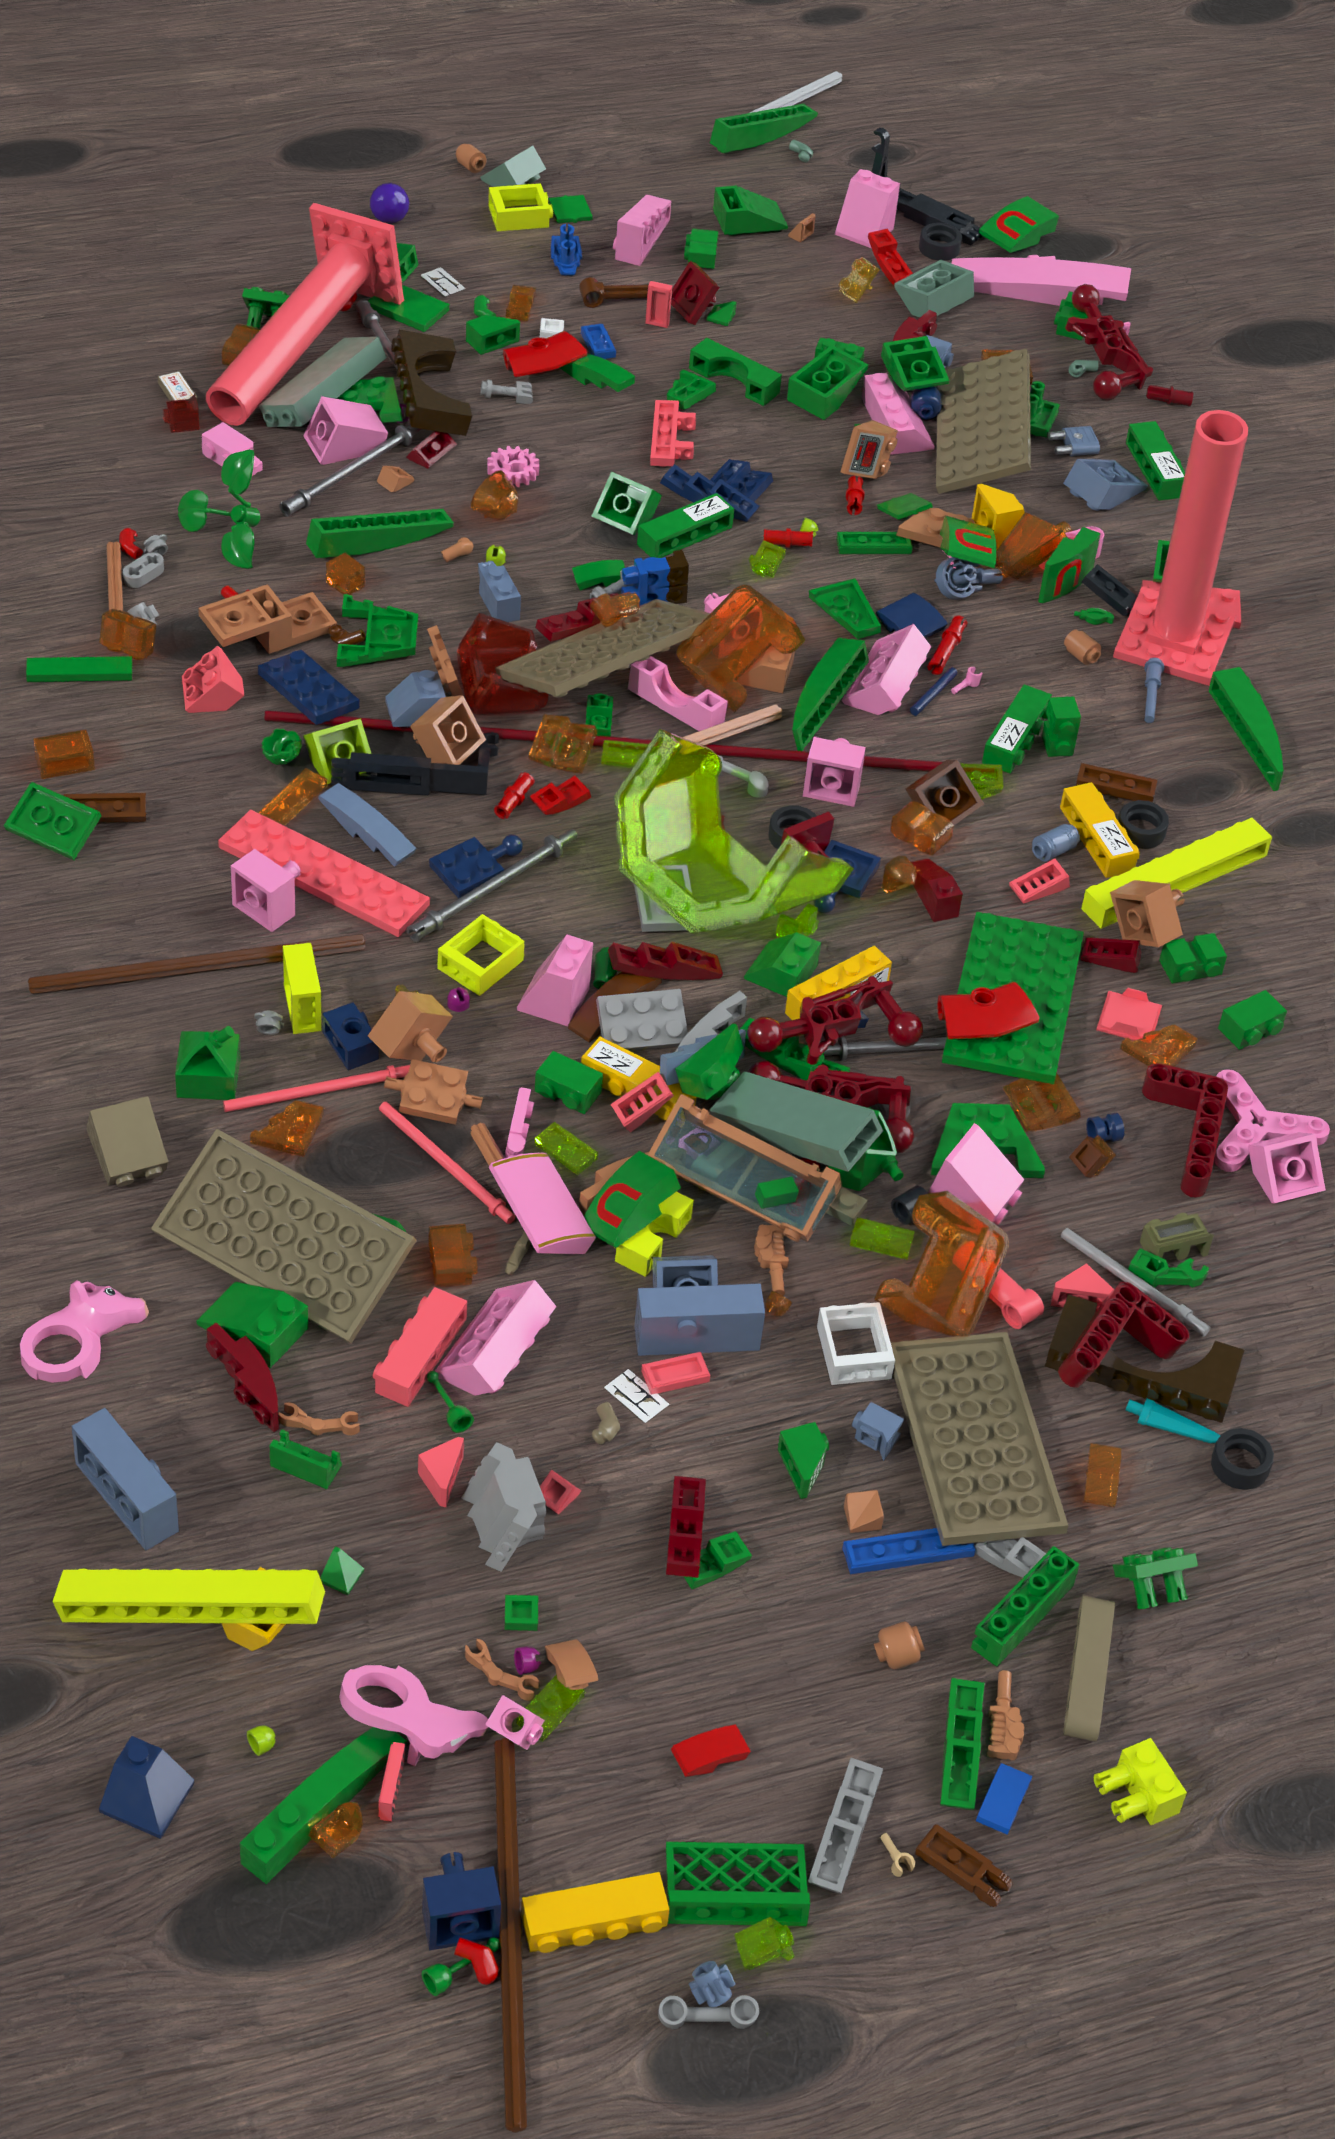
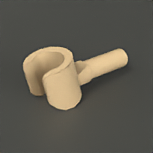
M887 1833L881 1835L880 1838L894 1861L891 1866L892 1873L897 1877H901L903 1870L899 1863L906 1864L908 1870L912 1872L915 1867L913 1856L905 1852L900 1853Z

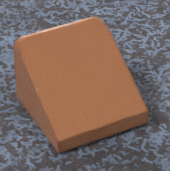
M812 213L802 220L788 236L798 242H802L814 233L815 214Z
M383 466L377 482L390 492H396L413 483L415 479L400 467Z

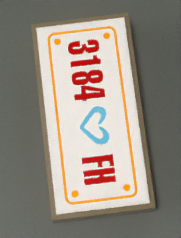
M180 371L157 376L159 386L176 410L198 404V397Z

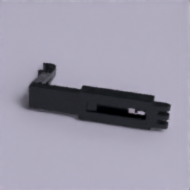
M877 128L873 132L875 135L880 136L881 145L878 143L871 148L876 152L872 173L887 177L890 135L886 129ZM899 188L897 209L904 212V217L923 226L932 223L952 225L961 232V242L968 245L974 244L983 236L979 233L980 227L974 225V217L922 193L916 196Z
M494 732L483 734L486 740L480 745L478 766L431 763V758L351 752L350 759L333 758L331 760V766L333 767L331 769V784L336 785L339 783L344 787H349V790L429 795V791L487 795L490 757L498 755V747L495 744L499 743V734Z

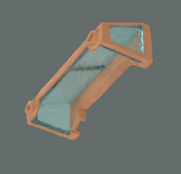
M681 1094L648 1156L673 1169L677 1177L784 1230L783 1235L796 1242H799L800 1239L808 1242L841 1188L840 1173L828 1167L824 1171L819 1172L818 1165L814 1163L810 1165L710 1115L708 1110L704 1108L701 1111L700 1108L693 1105L694 1100ZM792 1176L799 1190L796 1202L761 1209L755 1196L758 1183Z

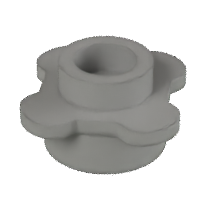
M162 534L149 537L144 542L145 549L143 553L154 552L164 555L168 550V546L165 543L167 536Z
M267 1010L262 1013H255L254 1018L257 1019V1031L260 1033L274 1035L279 1033V1030L284 1027V1023L281 1022L283 1016L274 1011Z

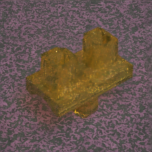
M864 257L855 259L851 265L852 271L849 276L842 278L838 284L840 287L839 291L855 303L859 301L866 289L871 291L873 286L870 283L880 270Z

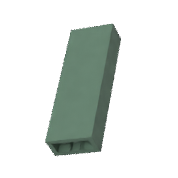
M379 337L343 338L262 402L259 407L267 427L303 426L312 418L321 397L338 398L387 358Z
M745 1071L709 1110L712 1116L782 1151L844 1171H849L883 1132L872 1109Z

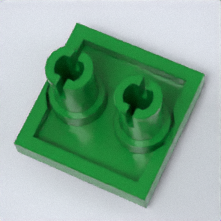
M259 287L244 288L242 298L249 310L245 328L253 331V328H255L254 331L259 332L262 316L272 317L288 299L289 295L283 291L265 292L264 289Z
M1034 381L1030 389V434L1047 438L1048 432L1059 412L1060 404L1043 400L1045 384L1040 381Z
M1171 1547L1152 1550L1153 1554L1142 1555L1139 1553L1123 1556L1122 1563L1113 1564L1115 1577L1129 1578L1130 1581H1133L1137 1609L1158 1606L1152 1577L1158 1574H1163L1167 1603L1187 1600L1188 1596L1186 1595L1182 1571L1198 1566L1196 1553H1184L1183 1548L1171 1549Z

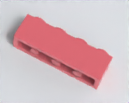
M434 1287L428 1297L424 1296L414 1318L407 1320L399 1340L395 1339L388 1350V1356L384 1362L380 1361L374 1369L375 1393L409 1407L427 1380V1374L433 1371L467 1320V1300Z

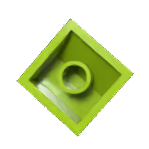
M361 718L303 735L310 760L326 784L331 783V769L333 768L331 760L333 758L350 759L351 752L371 754Z

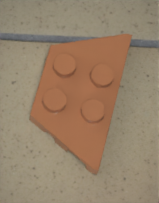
M930 508L913 515L899 525L897 536L940 547L943 540L940 531L945 515L971 523L975 522L973 519L961 514L956 515L939 508Z
M437 625L428 628L427 630L433 643L429 650L445 692H451L452 696L463 695Z

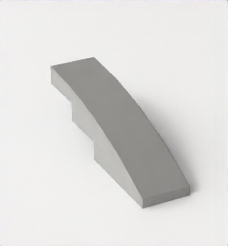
M738 991L718 1004L691 1029L679 1046L694 1044L696 1038L720 1034L732 1023L743 1018L746 1011L747 996Z
M850 1758L808 1883L839 1894L842 1893L883 1773V1768Z

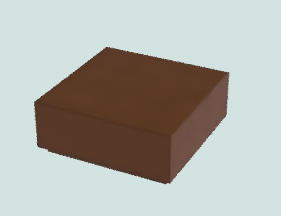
M1087 1136L1069 1158L1085 1177L1091 1178L1109 1156L1092 1137Z

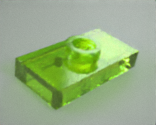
M604 740L601 764L653 770L656 745Z
M553 1122L535 1137L536 1146L577 1175L598 1159L597 1151L556 1122Z
M857 1217L849 1246L908 1260L915 1231Z
M557 1674L525 1708L545 1720L542 1724L543 1732L539 1738L542 1742L585 1695L584 1689L571 1690L569 1687H565L557 1680ZM519 1716L517 1717L516 1724L522 1728L524 1726V1718Z

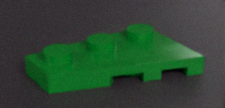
M856 578L809 590V598L855 638L860 639L881 633V625Z

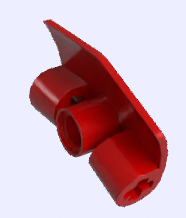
M566 331L548 338H533L529 340L527 345L503 349L505 366L507 370L512 369L514 377L555 370L587 356V350Z
M1011 982L994 989L976 988L971 994L938 996V1017L940 1021L946 1022L948 1039L999 1037L1036 1024L1040 1018L1032 1002L1016 982Z

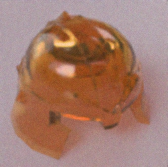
M502 470L496 471L486 478L472 498L471 509L483 514L484 518L503 520L517 513L518 493L512 481L508 480Z

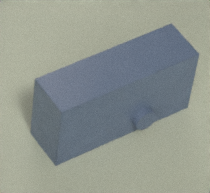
M761 1284L638 1288L634 1325L638 1356L697 1352L760 1351L765 1318Z
M103 1408L72 1425L76 1465L145 1551L179 1532L176 1493L162 1478L160 1469L155 1461L152 1459L148 1460L107 1409Z

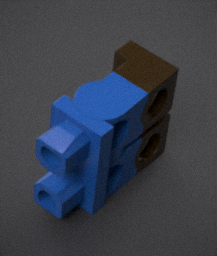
M683 550L673 551V556L664 558L649 557L644 560L636 558L634 559V566L622 568L624 585L633 584V586L621 588V596L628 603H637L638 607L655 599L674 604L687 603L689 564Z

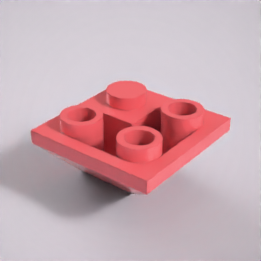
M219 646L204 654L199 662L193 667L188 668L182 675L185 711L188 713L227 711L244 697L242 677Z

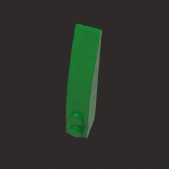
M803 103L715 119L710 144L715 146L721 153H729L735 150L742 151L746 148L756 147L793 132L816 118L818 113Z
M444 509L311 519L306 545L316 558L360 555L403 546L452 528L454 522Z
M837 638L823 658L817 663L799 697L794 715L792 731L797 751L804 750L869 663L865 640Z
M1241 667L1213 672L1208 690L1272 790L1278 791L1284 772L1282 752L1275 726L1260 693H1257L1251 684L1250 678L1245 675Z
M372 1727L336 1753L293 1790L240 1842L241 1865L267 1884L387 1765L391 1744L396 1742L403 1743L406 1746L407 1740L395 1731Z

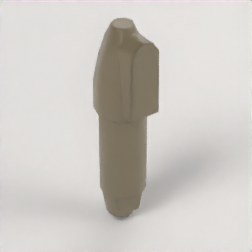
M525 1231L515 1244L514 1250L506 1264L505 1272L508 1275H513L518 1269L530 1247L531 1241Z

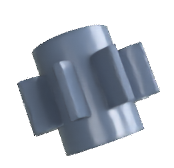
M708 1961L699 1965L693 1971L694 1981L690 1982L689 1986L699 2005L706 2001L709 2007H717L730 1999L732 1996L730 1987H733L736 1983L725 1963L718 1967L715 1961Z

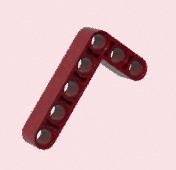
M1160 1063L1151 1064L1148 1066L1142 1086L1143 1095L1152 1101L1196 1111L1180 1186L1182 1192L1187 1196L1201 1197L1207 1190L1212 1173L1228 1085L1226 1081L1216 1076Z
M1120 1282L1101 1303L1059 1367L1058 1373L1066 1385L1073 1388L1080 1387L1098 1368L1122 1329L1162 1359L1173 1357L1188 1341L1189 1331L1180 1321L1129 1282Z

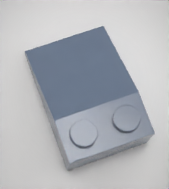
M1077 459L1063 483L1070 488L1071 494L1086 500L1087 506L1096 511L1100 509L1110 510L1146 490L1148 486L1115 460Z

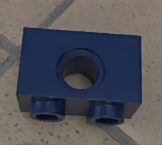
M354 1002L322 1013L323 1034L348 1071L379 1059V1047L368 1037L372 1030L368 1019L363 1011L360 1012Z

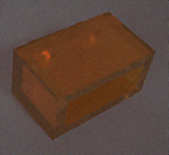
M86 729L33 738L35 759L42 779L95 770L93 748Z

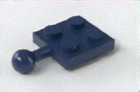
M508 835L503 839L502 845L487 851L473 837L430 858L429 866L459 899L503 872L504 868L496 859L506 854L508 856L518 855L523 849V842L517 835Z
M831 840L824 851L831 859L829 865L824 869L821 866V870H817L814 867L810 875V881L828 887L825 892H820L816 895L814 899L816 910L820 913L831 912L835 907L834 897L838 891L860 899L879 868L881 857Z

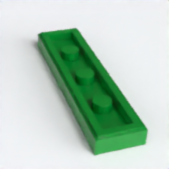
M132 656L27 658L26 679L27 682L132 680Z

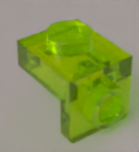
M763 540L756 555H750L749 557L753 572L760 576L767 575L773 578L786 555L785 548Z
M808 903L796 919L781 914L777 921L776 935L783 937L795 932L807 937L809 934L813 935L819 924V920L816 919L818 908Z
M772 1917L734 1934L743 1966L748 1970L778 1956H782L787 1961L794 1958L791 1947L794 1945V1938L790 1929L786 1925H781Z

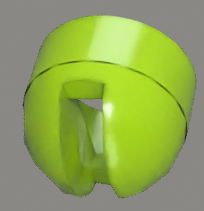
M804 518L800 531H813V537H815L818 526L813 520Z
M495 545L490 546L486 552V562L493 561L496 566L503 565L506 561L504 548L500 545L499 547H495Z
M256 1726L247 1731L248 1742L256 1755L260 1756L274 1747L276 1741L275 1733L269 1726Z

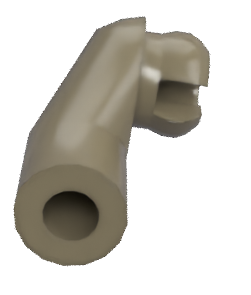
M608 1402L600 1404L596 1409L601 1422L598 1428L592 1431V1437L599 1445H603L607 1440L609 1442L613 1440L620 1430V1423L611 1404Z

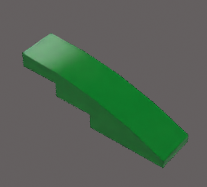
M590 354L560 367V369L583 385L592 382L600 389L609 386L616 392H619L635 384V375L608 360Z
M749 1018L740 1028V1030L746 1031V1047L798 1078L807 1081L810 1071L814 1072L819 1065H826L828 1070L850 1072V1067L826 1060L824 1053L819 1057L817 1064H809L807 1062L809 1047L799 1043V1036L782 1039L777 1049L771 1052H760L750 1045L747 1036L748 1027L755 1019Z
M951 1678L940 1806L967 1810L975 1809L981 1750L980 1737L983 1717L984 1682Z

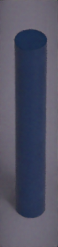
M953 667L949 668L910 708V713L917 716L957 676V670Z

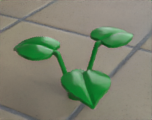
M250 449L229 455L222 465V481L225 485L229 486V493L241 503L233 507L231 512L207 508L208 496L200 490L187 492L181 498L178 506L180 523L185 530L191 532L200 531L204 527L207 520L206 513L230 516L237 525H233L231 527L232 532H228L223 536L221 543L222 554L232 565L247 569L253 568L252 555L255 540L251 527L257 526L260 521L259 510L250 507L251 503L246 502L239 495L247 490L252 477L254 450Z

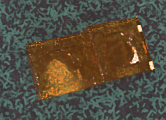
M513 285L510 292V301L506 309V318L528 321L536 288Z
M1090 1443L1083 1502L1115 1507L1122 1448Z

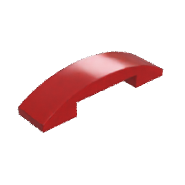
M888 228L868 233L869 243L883 273L893 285L913 274L896 250L898 242Z

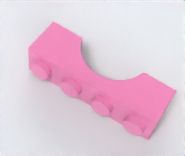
M652 656L647 660L636 661L631 664L628 683L630 691L698 731L724 723L728 703L724 698L708 689L697 697L683 693L673 683L667 665Z

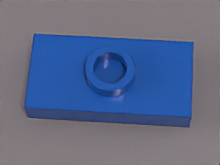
M603 324L581 327V335L591 355L603 359L616 357V349Z

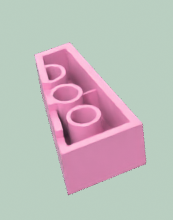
M645 195L618 220L617 236L613 243V250H616L615 260L638 266L642 264L670 221V200Z

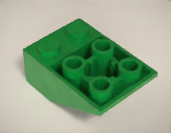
M736 185L715 187L713 211L724 235L788 229V225L776 201Z

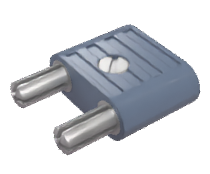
M1091 426L1063 428L1062 431L1048 432L1049 440L1062 439L1065 446L1055 447L1056 455L1082 456L1099 454V441Z

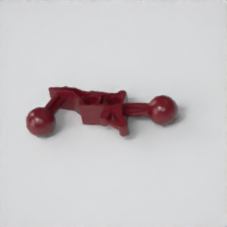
M1083 284L1074 290L1072 304L1079 312L1086 313L1088 318L1070 317L1065 329L1069 332L1074 331L1084 337L1086 344H1092L1102 365H1113L1126 372L1117 375L1113 371H1103L1098 374L1093 381V390L1096 396L1102 400H1112L1120 394L1123 387L1135 384L1141 390L1146 378L1152 375L1153 368L1148 367L1138 353V349L1123 329L1124 323L1119 320H1113L1111 315H1101L1097 307L1100 303L1099 291L1093 285Z
M870 976L867 981L845 989L841 988L814 999L810 997L803 998L800 1006V1019L778 1023L777 1020L771 1017H759L748 1027L747 1036L748 1042L754 1049L760 1052H771L777 1049L782 1039L804 1035L809 1047L807 1062L815 1065L819 1057L828 1049V1046L836 1044L838 1037L856 1034L861 1020L860 1012L873 1005L878 1004L888 1018V1034L896 1045L908 1047L916 1044L923 1035V1024L916 1014L908 1011L903 1012L890 994L893 985L891 980L878 982L874 976ZM856 991L848 998L836 1000L838 998L844 997L845 994Z
M768 1061L757 1062L748 1070L749 1073L815 1093L823 1092L819 1094L866 1108L875 1104H889V1116L885 1122L890 1130L897 1153L905 1152L913 1143L914 1132L912 1126L906 1121V1108L910 1106L911 1086L904 1085V1078L902 1076H897L896 1079L868 1076L863 1073L828 1070L826 1065H819L814 1072L810 1071L806 1081L781 1075L777 1066Z

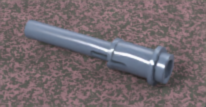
M1150 658L1144 666L1146 672L1145 687L1147 688L1144 720L1147 723H1152L1155 719L1157 689L1161 686V674L1165 667L1159 658Z

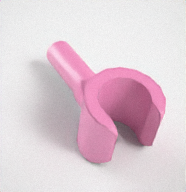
M968 668L966 678L952 688L951 692L956 694L967 686L977 687L980 684L983 673L974 674L976 668Z

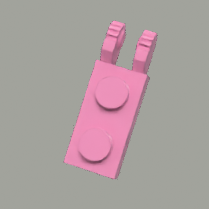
M519 1088L504 1158L523 1154L529 1124L524 1123V1119H531L534 1102L529 1101L531 1089Z

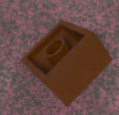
M958 760L944 761L905 788L918 811L940 833H944L984 805V802Z

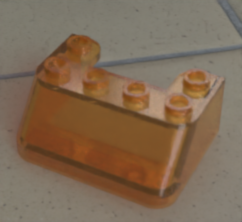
M740 585L703 620L688 639L678 646L677 656L706 690L708 689L727 700V707L735 713L747 699V691L737 680L770 646H773L783 654H790L796 651L806 640L792 617L751 586Z
M949 1191L919 1195L912 1212L913 1222L918 1229L926 1233L930 1238L909 1286L895 1278L886 1279L879 1286L874 1300L880 1302L881 1305L909 1324L953 1337L969 1336L977 1325L1008 1251V1236L1004 1230Z

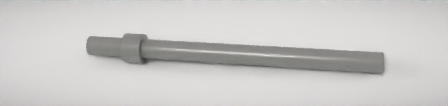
M1069 1228L1062 1232V1239L1124 1282H1129L1137 1287L1183 1325L1186 1324L1203 1337L1208 1334L1211 1327L1194 1316L1193 1311L1184 1304L1178 1305Z

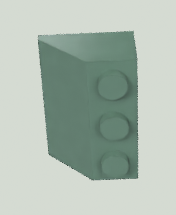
M939 260L894 283V287L912 315L920 318L928 310L936 312L938 316L974 297V272Z

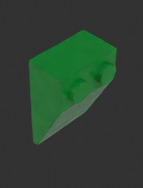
M831 345L789 377L787 400L825 420L839 409L867 371L869 365Z
M234 1282L197 1320V1325L207 1330L208 1327L217 1322L235 1342L247 1336L262 1355L267 1366L271 1368L308 1330V1305L284 1291Z

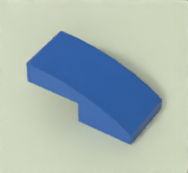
M1001 1763L980 1808L976 1822L1008 1835L1033 1776Z

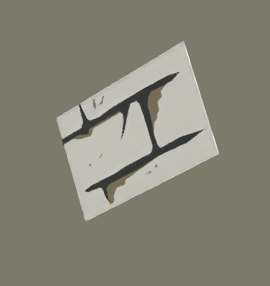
M441 267L421 274L425 280L444 296L466 289Z
M629 1369L604 1387L645 1423L670 1405L657 1393L651 1395L647 1384Z

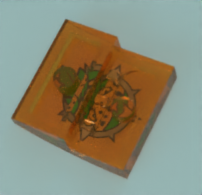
M544 714L528 757L530 760L548 767L582 774L597 735V729L595 725L571 723L567 716Z
M1057 1072L1054 1084L1021 1078L1003 1086L1005 1094L1027 1131L1048 1129L1081 1118L1080 1110Z

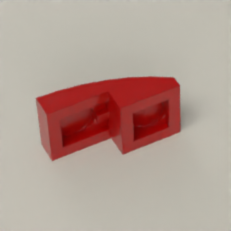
M573 776L557 787L551 782L532 794L530 798L545 815H550L568 810L591 798L589 789L576 776Z
M736 1724L703 1732L683 1740L671 1748L685 1777L713 1773L718 1764L746 1760L751 1752Z

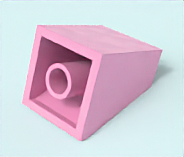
M860 169L850 180L835 235L871 248L868 233L887 228L891 232L894 229L900 183L892 181L890 178L873 174L869 170Z
M321 397L305 431L304 438L319 463L326 465L364 455L385 442L388 432L371 405Z
M566 935L538 968L517 1006V1011L568 1026L590 990L593 942Z
M974 1123L945 1159L929 1193L987 1232L993 1223L999 1225L1008 1213V1210L1005 1209L1009 1204L1013 1207L1022 1195L1019 1188L1024 1179L985 1132Z

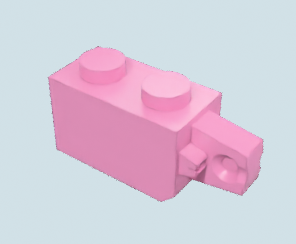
M224 422L202 434L203 454L220 466L233 453L249 449L253 450V441ZM255 455L252 476L263 470L262 461Z

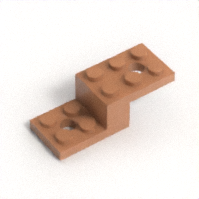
M268 584L199 608V617L222 647L255 636L269 654L328 634L329 628L337 624L313 592L281 602Z

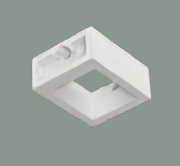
M880 1302L845 1306L832 1305L820 1308L817 1329L831 1385L892 1379L895 1358ZM871 1328L877 1352L843 1356L836 1355L831 1331Z

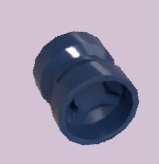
M1118 1113L1107 1114L1105 1118L1095 1116L1087 1119V1135L1092 1137L1098 1145L1104 1144L1107 1140L1117 1142L1124 1139V1124Z

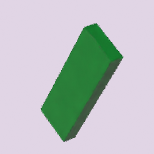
M837 532L836 540L839 554L912 553L911 539L897 536V532Z

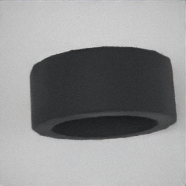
M945 223L928 224L921 230L920 252L933 260L947 261L954 259L960 252L961 232L956 227ZM936 240H939V241H945V242H947V243H939V242H935V241H936Z
M1137 800L1129 802L1122 807L1118 822L1126 829L1127 835L1133 844L1141 849L1157 847L1164 841L1169 826V816L1158 804ZM1136 819L1145 820L1152 823L1156 828L1150 830L1140 829L1133 826L1129 821Z
M789 805L779 808L770 818L769 841L780 851L784 832L780 829L782 826L796 825L817 815L802 806Z
M1244 1428L1230 1429L1221 1434L1216 1441L1212 1453L1211 1466L1214 1474L1226 1485L1241 1490L1254 1489L1263 1484L1269 1476L1273 1465L1274 1452L1271 1444L1261 1434ZM1235 1448L1247 1450L1257 1457L1260 1466L1256 1469L1248 1470L1238 1468L1227 1460L1224 1453L1229 1449Z

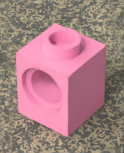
M502 1695L485 1725L528 1750L529 1746L534 1745L541 1737L543 1732L542 1724L545 1720ZM523 1716V1728L518 1732H513L512 1722L515 1718Z

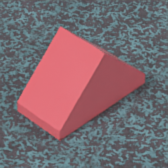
M1086 1263L1055 1283L1051 1306L1063 1308L1069 1294L1097 1303V1311L1101 1303L1114 1289Z
M461 1437L454 1438L418 1455V1474L442 1507H447L463 1460L464 1438Z

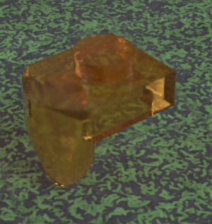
M897 856L886 864L882 888L887 894L915 884L916 870L907 857Z
M346 1802L339 1805L333 1812L314 1825L308 1835L333 1859L356 1842L362 1831L363 1818L359 1804Z

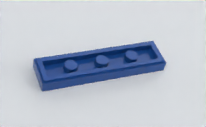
M937 1528L844 1541L842 1547L850 1574L973 1557L975 1554L973 1543L942 1546Z

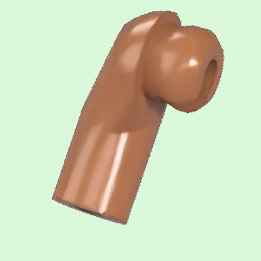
M463 537L456 544L441 551V554L447 563L459 556L469 555L473 550V543L468 538Z

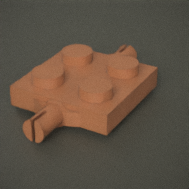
M414 1059L411 1060L409 1072L404 1077V1080L386 1076L384 1088L401 1091L399 1113L455 1125L458 1114L464 1105L481 1109L483 1097L466 1094L465 1085L468 1071Z

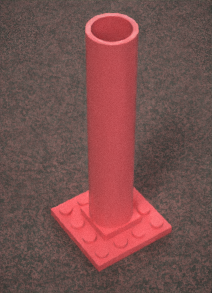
M313 203L309 207L318 264L207 391L206 402L217 418L229 425L239 426L244 424L355 292L371 298L376 296L386 302H393L398 305L404 301L394 225Z
M1214 410L1200 415L1196 420L1160 591L1141 587L1114 650L1113 658L1143 667L1150 658H1159L1165 666L1164 673L1204 685H1210L1212 674L1217 668L1237 616L1236 613L1209 606L1208 603L1248 436V426L1240 416L1229 411Z

